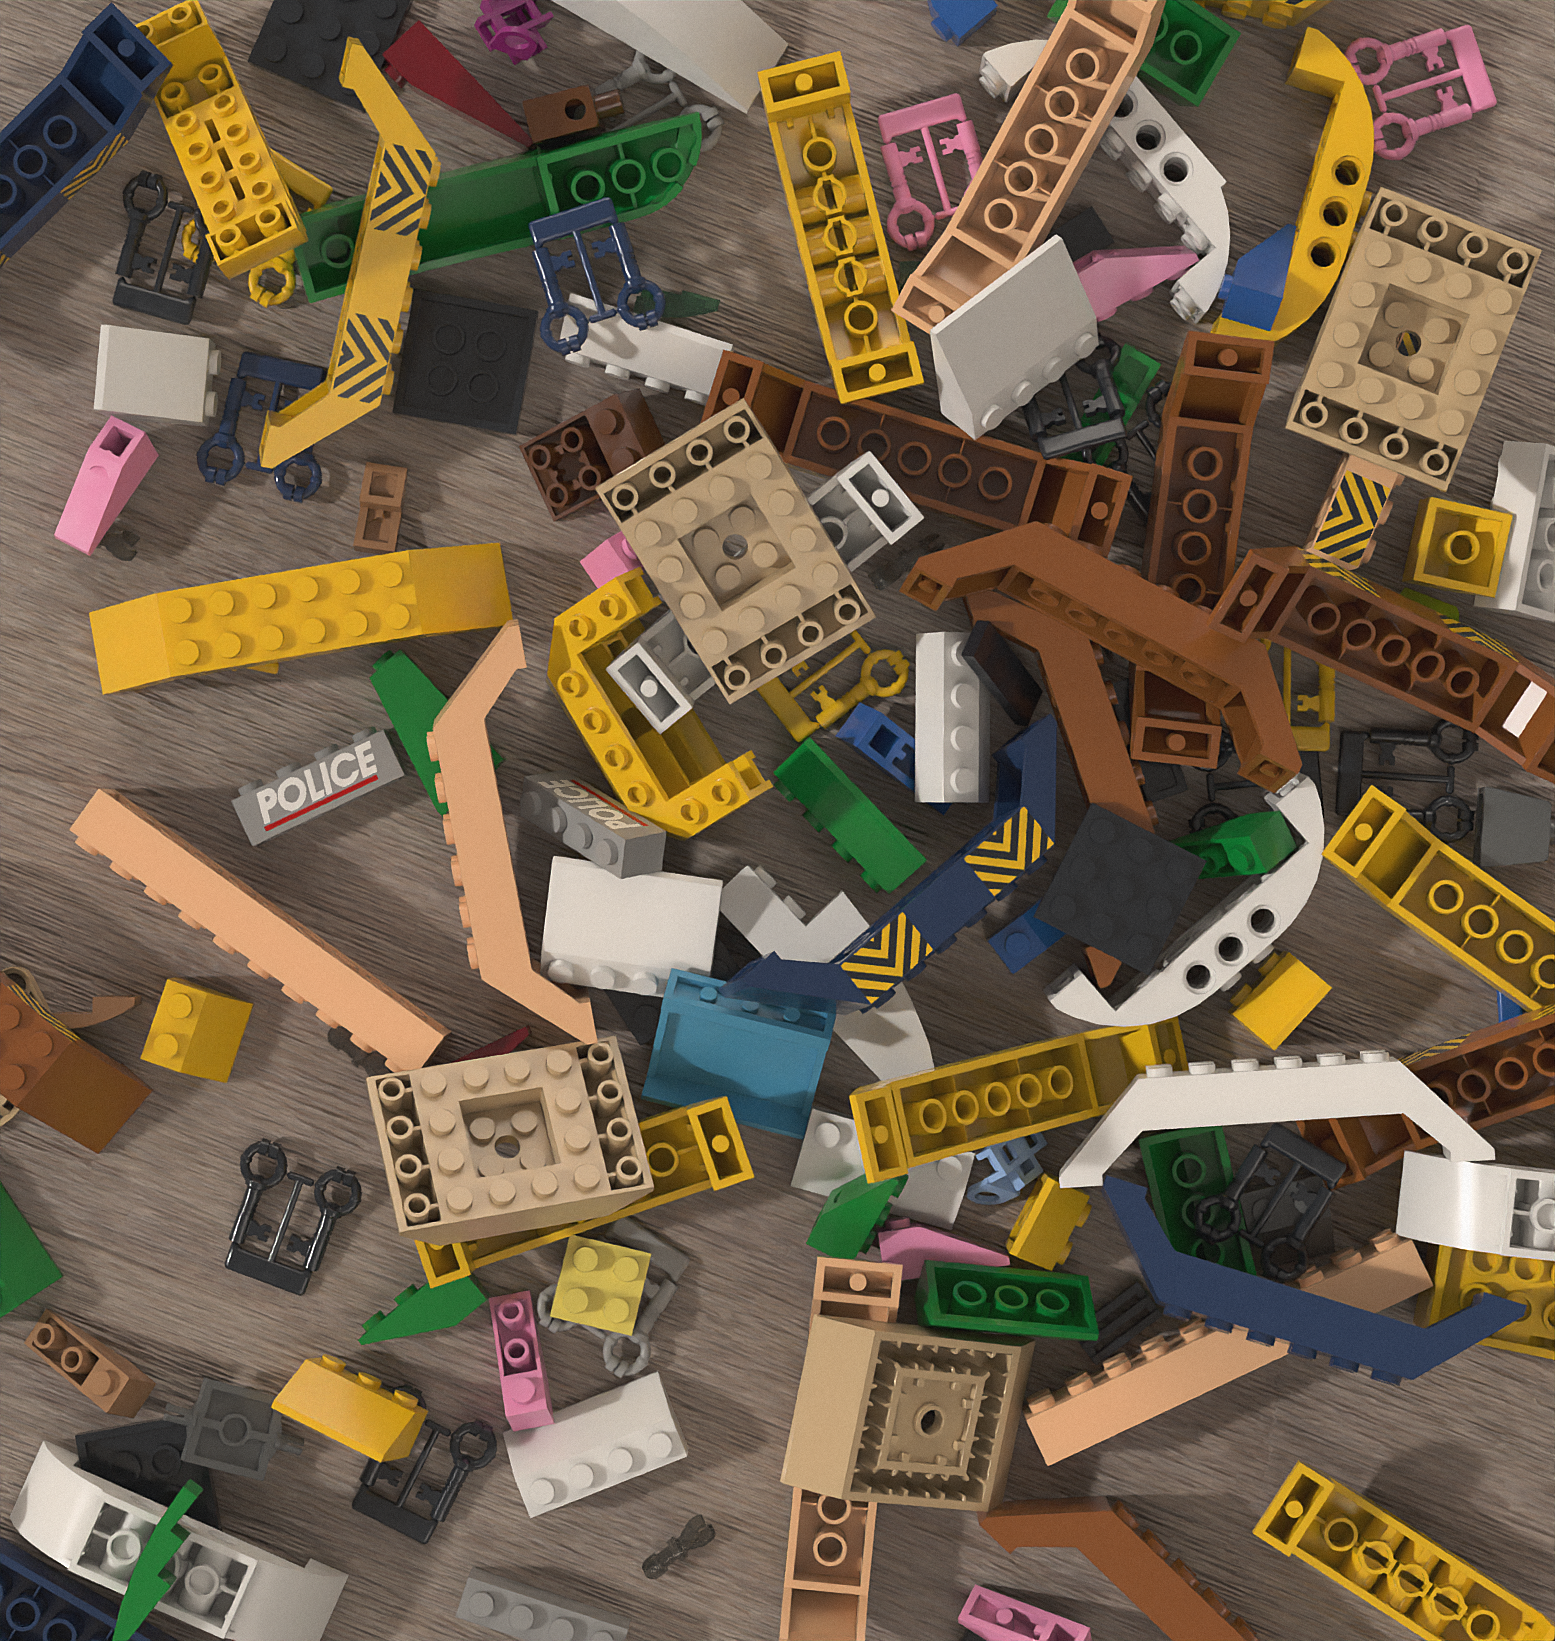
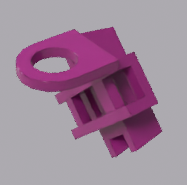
M482 0L480 9L484 15L477 18L474 27L490 52L499 50L507 53L513 64L517 65L525 60L528 61L529 58L540 54L548 48L538 30L545 27L553 19L554 15L551 11L542 15L535 3L537 0ZM526 9L532 20L528 21L522 10ZM491 25L492 29L495 32L494 37L492 36L487 26Z

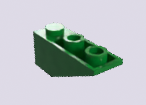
M1280 810L1247 814L1169 840V842L1207 861L1198 879L1267 873L1297 848Z
M865 1173L832 1190L815 1220L806 1244L831 1257L855 1259L858 1252L866 1255L877 1232L871 1229L874 1224L883 1226L893 1206L892 1203L888 1202L890 1196L899 1198L909 1175L905 1174L868 1184Z
M474 1273L434 1288H430L429 1282H426L419 1289L414 1284H411L394 1298V1301L398 1304L396 1308L386 1316L379 1310L361 1325L366 1332L362 1334L358 1341L361 1345L454 1327L483 1304L491 1294Z

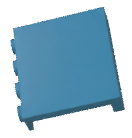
M671 968L641 1099L679 1108L696 1102L727 1096L736 1123L803 1140L824 1059L831 1041L836 1014L725 998L718 989L726 981Z

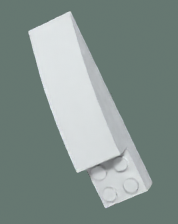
M552 0L746 114L761 91L757 72L776 67L788 48V43L742 0Z
M748 864L722 888L720 911L763 956L775 951L781 959L828 963L869 927V924L842 890L805 924L801 919L806 915V912L789 895L782 900L772 888L777 882L761 865L754 870ZM903 982L892 987L896 994L878 1009L873 1007L864 1014L859 1010L847 1015L836 1014L833 1030L881 1081L934 1068L929 1042Z

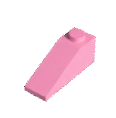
M910 1217L885 1220V1227L877 1228L882 1262L903 1264L901 1280L920 1278L924 1260L995 1267L1010 1265L1009 1256L1006 1251L919 1222L910 1223Z
M978 1585L974 1586L958 1617V1623L986 1641H1091L1090 1627Z

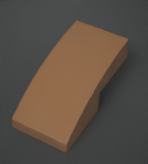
M366 462L359 498L360 511L353 544L354 551L379 555L397 552L408 468Z
M99 995L93 997L92 1012H55L51 1014L69 1029L82 1028L111 1020L133 1010L142 1004V995Z

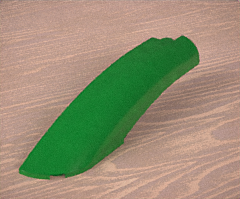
M699 112L604 132L439 173L436 187L428 186L426 198L429 199L428 203L432 205L427 229L419 228L417 240H419V245L422 246L419 267L417 271L410 270L409 276L476 258L532 246L534 243L529 230V223L531 221L605 197L612 199L619 220L618 223L641 218L661 209L682 191L693 168L696 167L702 141ZM367 193L323 205L324 207L299 214L306 228L308 242L294 248L293 251L309 303L345 294ZM606 223L603 225H599L581 231V234L609 227L613 224ZM572 234V235H569V236H566V237H563V238L556 239V240L559 241V240H563V239H566V238L573 237V234Z

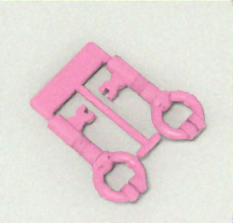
M1464 25L1446 32L1440 28L1391 45L1382 43L1375 38L1359 37L1345 50L1344 56L1350 61L1362 84L1374 85L1372 89L1379 110L1383 114L1373 122V154L1376 153L1384 159L1402 160L1413 150L1419 136L1470 120L1473 113L1494 107L1497 103L1470 25ZM1446 39L1450 40L1459 69L1382 94L1380 86L1376 84L1382 81L1388 74L1393 61L1421 52L1422 56L1427 60L1425 63L1427 72L1433 71V65L1435 64L1437 69L1443 68L1442 58L1437 55L1438 46L1446 44ZM1366 47L1376 51V58L1380 63L1379 69L1375 73H1369V75L1361 74L1360 66L1355 65L1358 63L1355 53L1359 49L1363 50ZM1460 76L1463 77L1471 101V106L1467 103L1458 106L1456 101L1452 99L1454 93L1451 86L1444 89V94L1442 89L1437 90L1435 95L1437 101L1441 102V112L1417 120L1408 119L1400 113H1387L1385 103L1387 100ZM1397 123L1402 126V134L1406 139L1401 148H1395L1394 150H1388L1385 140H1381L1384 137L1380 129L1384 125Z
M957 93L882 114L878 117L882 139L887 144L881 146L880 149L896 201L888 214L886 230L891 239L897 245L907 248L908 252L917 250L916 247L919 249L927 247V242L934 232L935 218L940 220L951 217L958 208V206L951 208L928 127L958 119L962 122L956 125L959 134L953 139L944 138L939 140L940 146L944 144L946 146V149L942 150L943 156L953 153V150H964L972 180L983 161L973 121H965L967 117L961 97ZM921 129L944 209L943 211L936 212L935 217L924 203L911 197L909 186L905 179L906 176L904 175L903 167H906L910 162L913 164L923 162L922 156H916V153L920 152V147L910 148L909 152H899L896 142L890 143L893 137ZM912 211L919 212L923 217L924 230L915 232V237H913L912 233L902 236L897 225L899 216L911 213Z

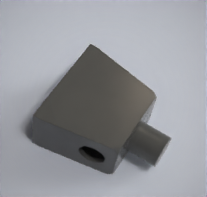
M1478 787L1473 864L1477 867H1495L1547 861L1549 844L1555 845V819H1551V802L1496 788Z

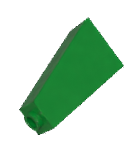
M399 649L395 654L388 650L372 665L376 672L369 678L437 812L443 817V815L449 814L447 802L439 804L434 779L435 773H441L439 760L431 762L426 737L427 732L433 731L434 719L446 705L449 698L404 650ZM490 742L496 771L507 759Z

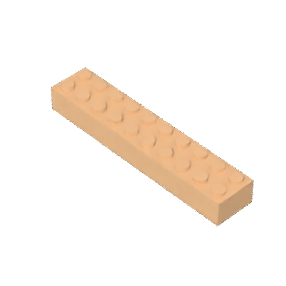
M99 788L69 829L78 836L75 843L93 856L100 854L111 859L113 862L109 867L126 880L130 881L133 878L147 885L144 892L161 905L166 903L173 904L182 910L178 917L196 930H199L201 927L207 928L216 935L212 941L229 954L233 955L237 952L250 959L247 966L264 979L275 977L285 984L281 991L299 1004H302L304 1001L310 1002L319 1009L315 1015L334 1029L338 1026H343L353 1033L350 1040L367 1053L376 1050L388 1058L384 1064L394 1073L427 1067L452 1031L115 789Z
M1385 1229L1368 1238L1370 1244L1356 1251L1353 1246L1333 1253L1330 1256L1332 1262L1319 1268H1316L1315 1264L1308 1265L1307 1271L1300 1278L1283 1284L1373 1313L1384 1310L1433 1287V1283L1412 1239L1399 1236L1396 1232L1393 1233L1391 1229ZM1198 1317L1178 1327L1180 1333L1164 1339L1163 1335H1159L1143 1342L1140 1345L1142 1349L1140 1352L1129 1357L1125 1353H1120L1108 1358L1102 1363L1104 1368L1089 1375L1087 1370L1068 1377L1064 1381L1066 1386L1052 1393L1049 1388L1035 1392L1026 1398L1028 1404L1022 1406V1411L1047 1466H1050L1289 1354L1287 1353L1289 1345L1275 1341L1274 1346L1271 1347L1245 1340L1248 1333L1246 1331L1233 1328L1232 1333L1229 1334L1204 1327L1206 1321L1203 1322L1201 1317Z

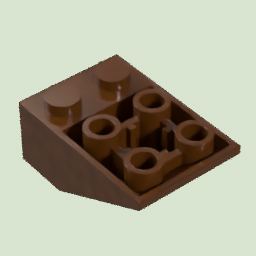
M639 388L615 393L520 445L519 448L555 522L601 501L602 499L595 487L666 444Z

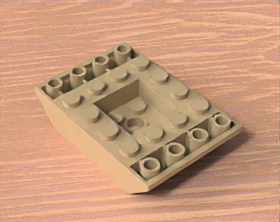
M1380 187L1357 235L1296 389L1285 429L1446 492L1542 250ZM1410 333L1416 337L1418 350L1414 355L1405 356L1398 352L1395 343L1399 334Z
M744 398L595 487L729 705L876 618L850 569L764 427ZM730 535H741L747 541L746 550L739 556H730L722 548L724 540Z
M616 1036L598 1038V1043L590 1045L580 1041L366 1077L367 1090L399 1236L442 1246L608 1216L652 1192L654 1184ZM507 1142L515 1145L519 1153L513 1158H503L497 1154L495 1148L499 1144Z
M814 1314L780 1482L842 1500L983 1512L992 1510L1003 1503L1036 1340L1027 1337ZM934 1410V1423L928 1429L922 1430V1417L926 1412Z

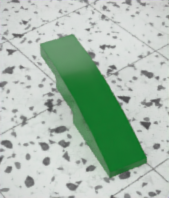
M1125 342L1122 347L1120 361L1113 372V377L1126 412L1123 417L1125 426L1162 364L1159 360L1128 342ZM1098 388L1092 400L1102 396L1100 388ZM1084 412L1081 417L1083 427L1111 420L1108 412H1098L1096 416L1089 418L1086 417ZM1114 442L1100 445L1098 449L1092 452V459L1096 461L1097 465L1103 466L1115 445ZM1082 451L1059 457L1083 462Z
M191 1479L183 1486L158 1522L135 1566L120 1606L112 1641H128L177 1579L165 1566L191 1534L179 1525L178 1521L204 1490Z

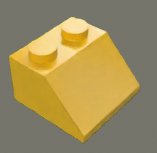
M1434 497L1420 499L1402 582L1444 591L1495 598L1513 515Z
M1283 951L1280 955H1277L1275 952L1270 954L1257 969L1262 975L1251 987L1244 983L1229 1000L1233 1006L1228 1010V1013L1264 1046L1274 1051L1332 989L1323 979L1287 951Z
M177 977L167 979L140 1059L180 1073L227 1083L254 1004Z
M1043 1170L1044 1172L1039 1175L1005 1241V1245L1010 1254L1052 1271L1056 1262L1061 1265L1064 1264L1073 1246V1242L1068 1239L1075 1225L1082 1228L1090 1214L1092 1205L1087 1203L1090 1195L1086 1191L1078 1187L1060 1188L1059 1178Z

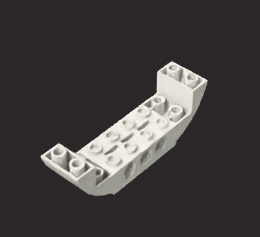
M1048 40L1010 43L985 52L979 68V72L982 75L979 81L983 88L993 98L1000 96L1007 103L1023 88ZM1135 76L1118 107L1125 112L1126 117L1118 118L1113 116L1099 144L1112 160L1116 161L1119 158L1130 170L1126 175L1138 191L1143 193L1147 190L1157 203L1153 206L1159 216L1167 224H1171L1174 221L1184 233L1181 236V240L1185 246L1195 252L1197 256L1200 253L1204 256L1201 261L1178 279L1169 291V294L1173 297L1170 304L1177 314L1185 321L1191 318L1197 324L1208 311L1219 291L1228 264L1230 227L1228 210L1222 193V188L1227 181ZM1146 139L1151 142L1154 149H1142L1136 140ZM1171 170L1176 172L1181 182L1168 180L1164 175V171Z
M1405 1150L1396 1234L1449 1247L1500 1254L1502 1256L1555 1261V1170L1477 1161L1451 1163L1443 1154Z
M43 1440L10 1515L14 1527L32 1545L68 1567L67 1570L125 1595L135 1566L155 1527L168 1507L78 1468L80 1461L77 1454ZM186 1515L182 1516L178 1524L191 1534L165 1566L177 1579L154 1609L222 1639L228 1638L235 1641H320L349 1576L348 1574L312 1558L303 1568Z

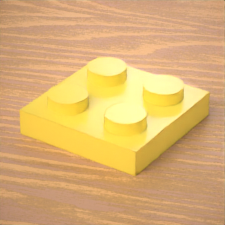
M576 1235L569 1236L550 1317L632 1336L651 1253Z

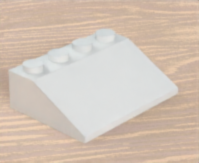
M1057 234L930 330L941 413L976 440L988 430L996 428L1007 415L1019 406L1027 404L1038 391L1050 382L1057 381L1068 368L1081 358L1088 357L1095 347L1099 345L1096 315L1063 239Z
M553 856L541 950L540 975L549 981L558 983H569L664 997L671 968L711 978L723 880L661 871L619 879L593 861Z

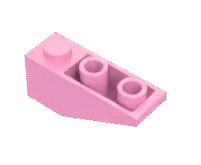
M1183 245L1093 250L1074 261L1073 265L1096 315L1097 322L1113 316L1117 312L1116 307L1130 299L1131 301H1138L1147 297L1153 292V287L1166 279L1172 281L1181 278L1190 270L1189 266L1198 262L1199 259L1195 252Z
M111 415L87 451L54 536L56 539L91 556L159 456L146 432Z
M530 1290L489 1298L505 1415L513 1432L554 1424L549 1383Z

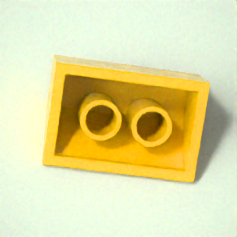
M323 1354L322 1358L306 1359L274 1399L271 1408L380 1463L409 1456L428 1413V1410L417 1405L418 1399L413 1395L400 1390H395L393 1394L380 1387L382 1384L380 1379L364 1372H359L357 1376L344 1369L346 1366L345 1362L327 1354Z

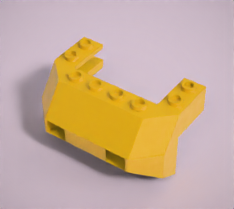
M637 567L613 578L554 618L546 682L619 803L627 807L629 811L637 813L665 830L666 836L686 841L750 803L752 799L774 786L770 780H764L752 759L755 758L752 750L726 763L693 708L659 734L605 670L625 648L645 631L639 618L662 604L658 596L653 597L641 577L645 573L641 567Z

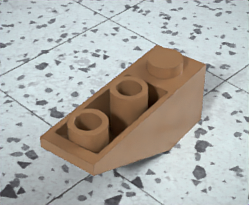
M46 1308L24 1342L26 1346L108 1414L134 1418L157 1384L129 1360L51 1309Z

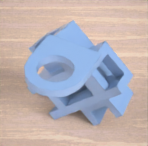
M1041 1132L1030 1135L1034 1141L1031 1145L1028 1144L1023 1136L984 1147L985 1149L975 1155L978 1161L987 1157L995 1171L982 1181L971 1185L967 1189V1198L978 1204L996 1205L1019 1196L1021 1188L1044 1172L1034 1156L1036 1152L1048 1144ZM1004 1145L1013 1157L1012 1161L1009 1160L1002 1148ZM990 1192V1193H995V1194H997V1195H995V1196H983V1195H980V1194H977V1193Z

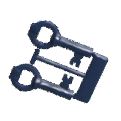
M609 197L529 223V230L536 249L532 252V256L548 303V308L540 324V337L550 349L562 353V356L571 354V351L575 353L582 350L581 346L588 337L589 322L596 323L614 317L618 312L627 324L643 331L648 329L647 326H650V328L658 326V321L665 312L666 296L656 283L646 280L645 277L641 276L625 223H618L619 220L612 199ZM611 223L613 224L609 227L611 237L607 238L605 242L599 240L591 243L593 250H599V252L594 253L596 260L604 258L607 253H617L625 279L623 288L618 295L617 310L613 308L605 311L581 231ZM573 234L598 314L590 316L589 321L579 308L564 301L559 282L556 279V273L562 268L570 269L576 267L574 260H568V258L573 257L571 250L562 252L560 257L550 256L548 248L543 247L545 243ZM644 290L649 291L653 295L655 309L646 311V316L643 313L633 316L629 311V305H627L629 296L631 294H639ZM567 315L572 316L576 320L578 334L569 336V341L566 338L556 341L552 336V330H550L552 321L554 319H562Z
M249 351L243 352L237 372L238 378H231L219 432L205 440L196 453L198 469L205 477V482H216L218 485L225 486L226 482L236 478L242 471V468L246 466L247 469L269 474L274 471L276 487L285 500L292 501L293 499L294 502L303 503L304 499L314 495L323 481L321 467L312 454L314 444L278 464L275 469L261 466L259 454L257 463L251 461L245 463L244 451L235 437L241 407L251 406L253 410L262 412L263 405H259V401L265 402L266 399L265 395L257 393L251 395L245 391L247 381L242 380L243 378L248 376L275 382L269 411L277 412L283 384L312 390L324 382L325 369ZM285 400L284 405L287 407L288 405L293 403V401ZM218 446L223 449L232 450L235 459L230 470L222 468L218 470L217 467L208 466V452L213 447ZM295 463L299 466H308L310 468L312 476L307 487L297 485L295 489L294 484L285 482L284 476L289 465Z

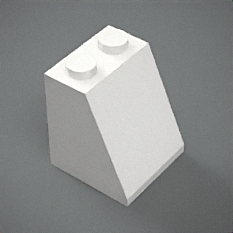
M101 325L94 410L108 418L112 415L124 420L209 427V417H215L217 412L218 395L217 392L212 391L213 375H219L221 351L215 350L216 344L209 338Z

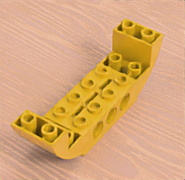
M186 0L136 24L135 26L173 64L154 97V101L210 232L205 236L216 263L228 279H232L308 242L306 228L258 119L199 1Z

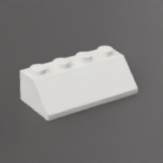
M570 293L568 303L579 308L585 314L588 321L590 316L598 314L594 300ZM603 303L605 311L613 308L617 310L616 307ZM617 312L614 317L596 323L589 322L588 337L581 346L582 350L575 353L571 351V354L566 355L565 361L585 368H589L590 362L606 366L605 374L626 381L629 380L631 374L646 379L644 386L663 393H668L670 387L686 392L684 397L686 400L706 406L723 349L734 352L733 344L658 321V326L652 328L647 326L648 329L640 331L639 328L627 324ZM567 315L564 317L560 339L566 338L569 341V336L578 334L576 320L572 316Z
M1504 441L1502 455L1498 461V477L1490 510L1513 516L1495 598L1476 595L1474 606L1500 614L1555 624V447L1544 443Z
M933 632L916 634L915 802L989 803L990 692L961 656L971 633Z
M812 1105L790 1186L829 1196L832 1190L865 1174L853 1116ZM974 1150L909 1168V1173L907 1174L909 1178L899 1198L891 1195L888 1202L893 1204L890 1213L952 1230L967 1186L975 1156Z
M658 1371L554 1411V1424L515 1432L511 1428L503 1432L514 1478L530 1518L685 1458L688 1455L689 1449Z

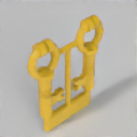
M271 149L288 189L314 205V209L324 207L323 205L330 198L333 188ZM193 218L183 227L181 243L184 250L183 256L196 263L199 246L191 242L192 234L196 231ZM293 249L250 269L248 277L250 298L259 302L265 308L279 305L287 301L294 294L296 276L293 270V263L295 262ZM272 267L278 273L285 275L286 284L277 295L269 290L266 291L265 287L258 284V279L263 274L262 271Z
M854 630L850 633L854 639L851 645L790 692H788L778 677H775L756 690L794 740L802 742L818 730L820 724L824 729H827L868 696L885 698L899 694L908 681V667L911 664L907 659H903L904 655L900 650L895 652L882 649L870 653L871 648L857 630ZM858 648H861L864 654H868V657L861 666L860 682L836 701L828 697V691L823 684L818 687L821 691L818 695L815 691L810 693L815 701L820 702L821 709L823 710L815 716L818 722H812L794 698ZM887 659L886 661L890 666L895 665L893 670L899 675L896 682H893L888 687H880L877 680L871 676V669L879 660ZM805 661L792 668L796 677L801 675L799 669L802 667L805 671L810 668Z
M1260 639L1261 643L1265 644L1268 652L1272 641ZM1284 647L1283 704L1291 724V650ZM1315 661V664L1319 666L1320 679L1318 695L1309 698L1307 695H1297V701H1302V705H1297V712H1306L1308 709L1318 712V722L1324 724L1320 727L1291 726L1298 751L1325 752L1330 747L1329 723L1335 722V670Z

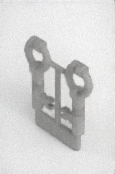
M638 50L635 52L631 67L595 88L596 93L600 94L614 89H619L622 92L623 89H627L628 86H632L640 80L653 84L670 82L669 87L673 92L672 94L610 131L631 127L677 100L681 107H685L678 116L699 112L711 131L710 136L701 142L700 152L711 150L721 137L722 126L725 125V122L719 116L717 108H711L703 104L686 106L688 102L677 83L672 81L677 73L670 69L664 70L661 74L652 73L650 66L644 60L645 55ZM585 105L576 108L574 120L583 118L586 113ZM615 117L609 118L611 122L616 120Z
M628 1216L613 1221L605 1233L606 1238L599 1234L596 1240L613 1244L608 1239L616 1238L631 1249L651 1253L650 1261L669 1273L671 1281L665 1278L659 1286L651 1284L650 1279L646 1277L642 1292H646L651 1300L648 1303L649 1305L646 1306V1310L642 1312L643 1314L636 1321L632 1336L612 1332L606 1337V1332L602 1329L581 1324L599 1338H605L603 1345L605 1368L611 1372L615 1371L614 1374L620 1378L623 1375L636 1374L648 1365L651 1355L648 1334L655 1321L658 1320L657 1318L660 1317V1313L664 1311L679 1288L673 1282L678 1281L690 1262L688 1256ZM557 1283L550 1285L542 1291L537 1301V1313L540 1319L538 1324L544 1328L549 1327L548 1330L553 1334L556 1331L570 1330L578 1324L550 1317L551 1311L547 1310V1304L552 1299L551 1297L555 1295ZM628 1337L632 1342L639 1344L641 1348L640 1356L631 1365L624 1360L620 1363L619 1360L621 1358L613 1354L614 1346L617 1345L619 1339Z

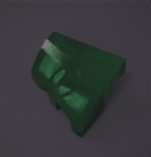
M644 290L640 296L637 295L633 313H643L646 316V311L655 309L653 295L649 291ZM662 290L666 296L665 312L659 321L667 322L718 311L720 300L682 290L681 295Z

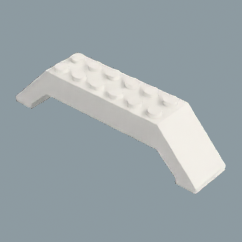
M1385 1050L1359 1051L1360 1059L1346 1060L1345 1055H1342L1341 1052L1317 1054V1062L1302 1063V1058L1299 1055L1274 1057V1065L1259 1066L1257 1058L1231 1060V1068L1217 1069L1214 1061L1188 1063V1071L1173 1072L1171 1064L1148 1065L1146 1066V1073L1135 1076L1060 1169L1059 1184L1060 1188L1102 1186V1174L1142 1131L1404 1113L1443 1145V1156L1451 1163L1495 1160V1149L1399 1060L1389 1057V1052H1385Z

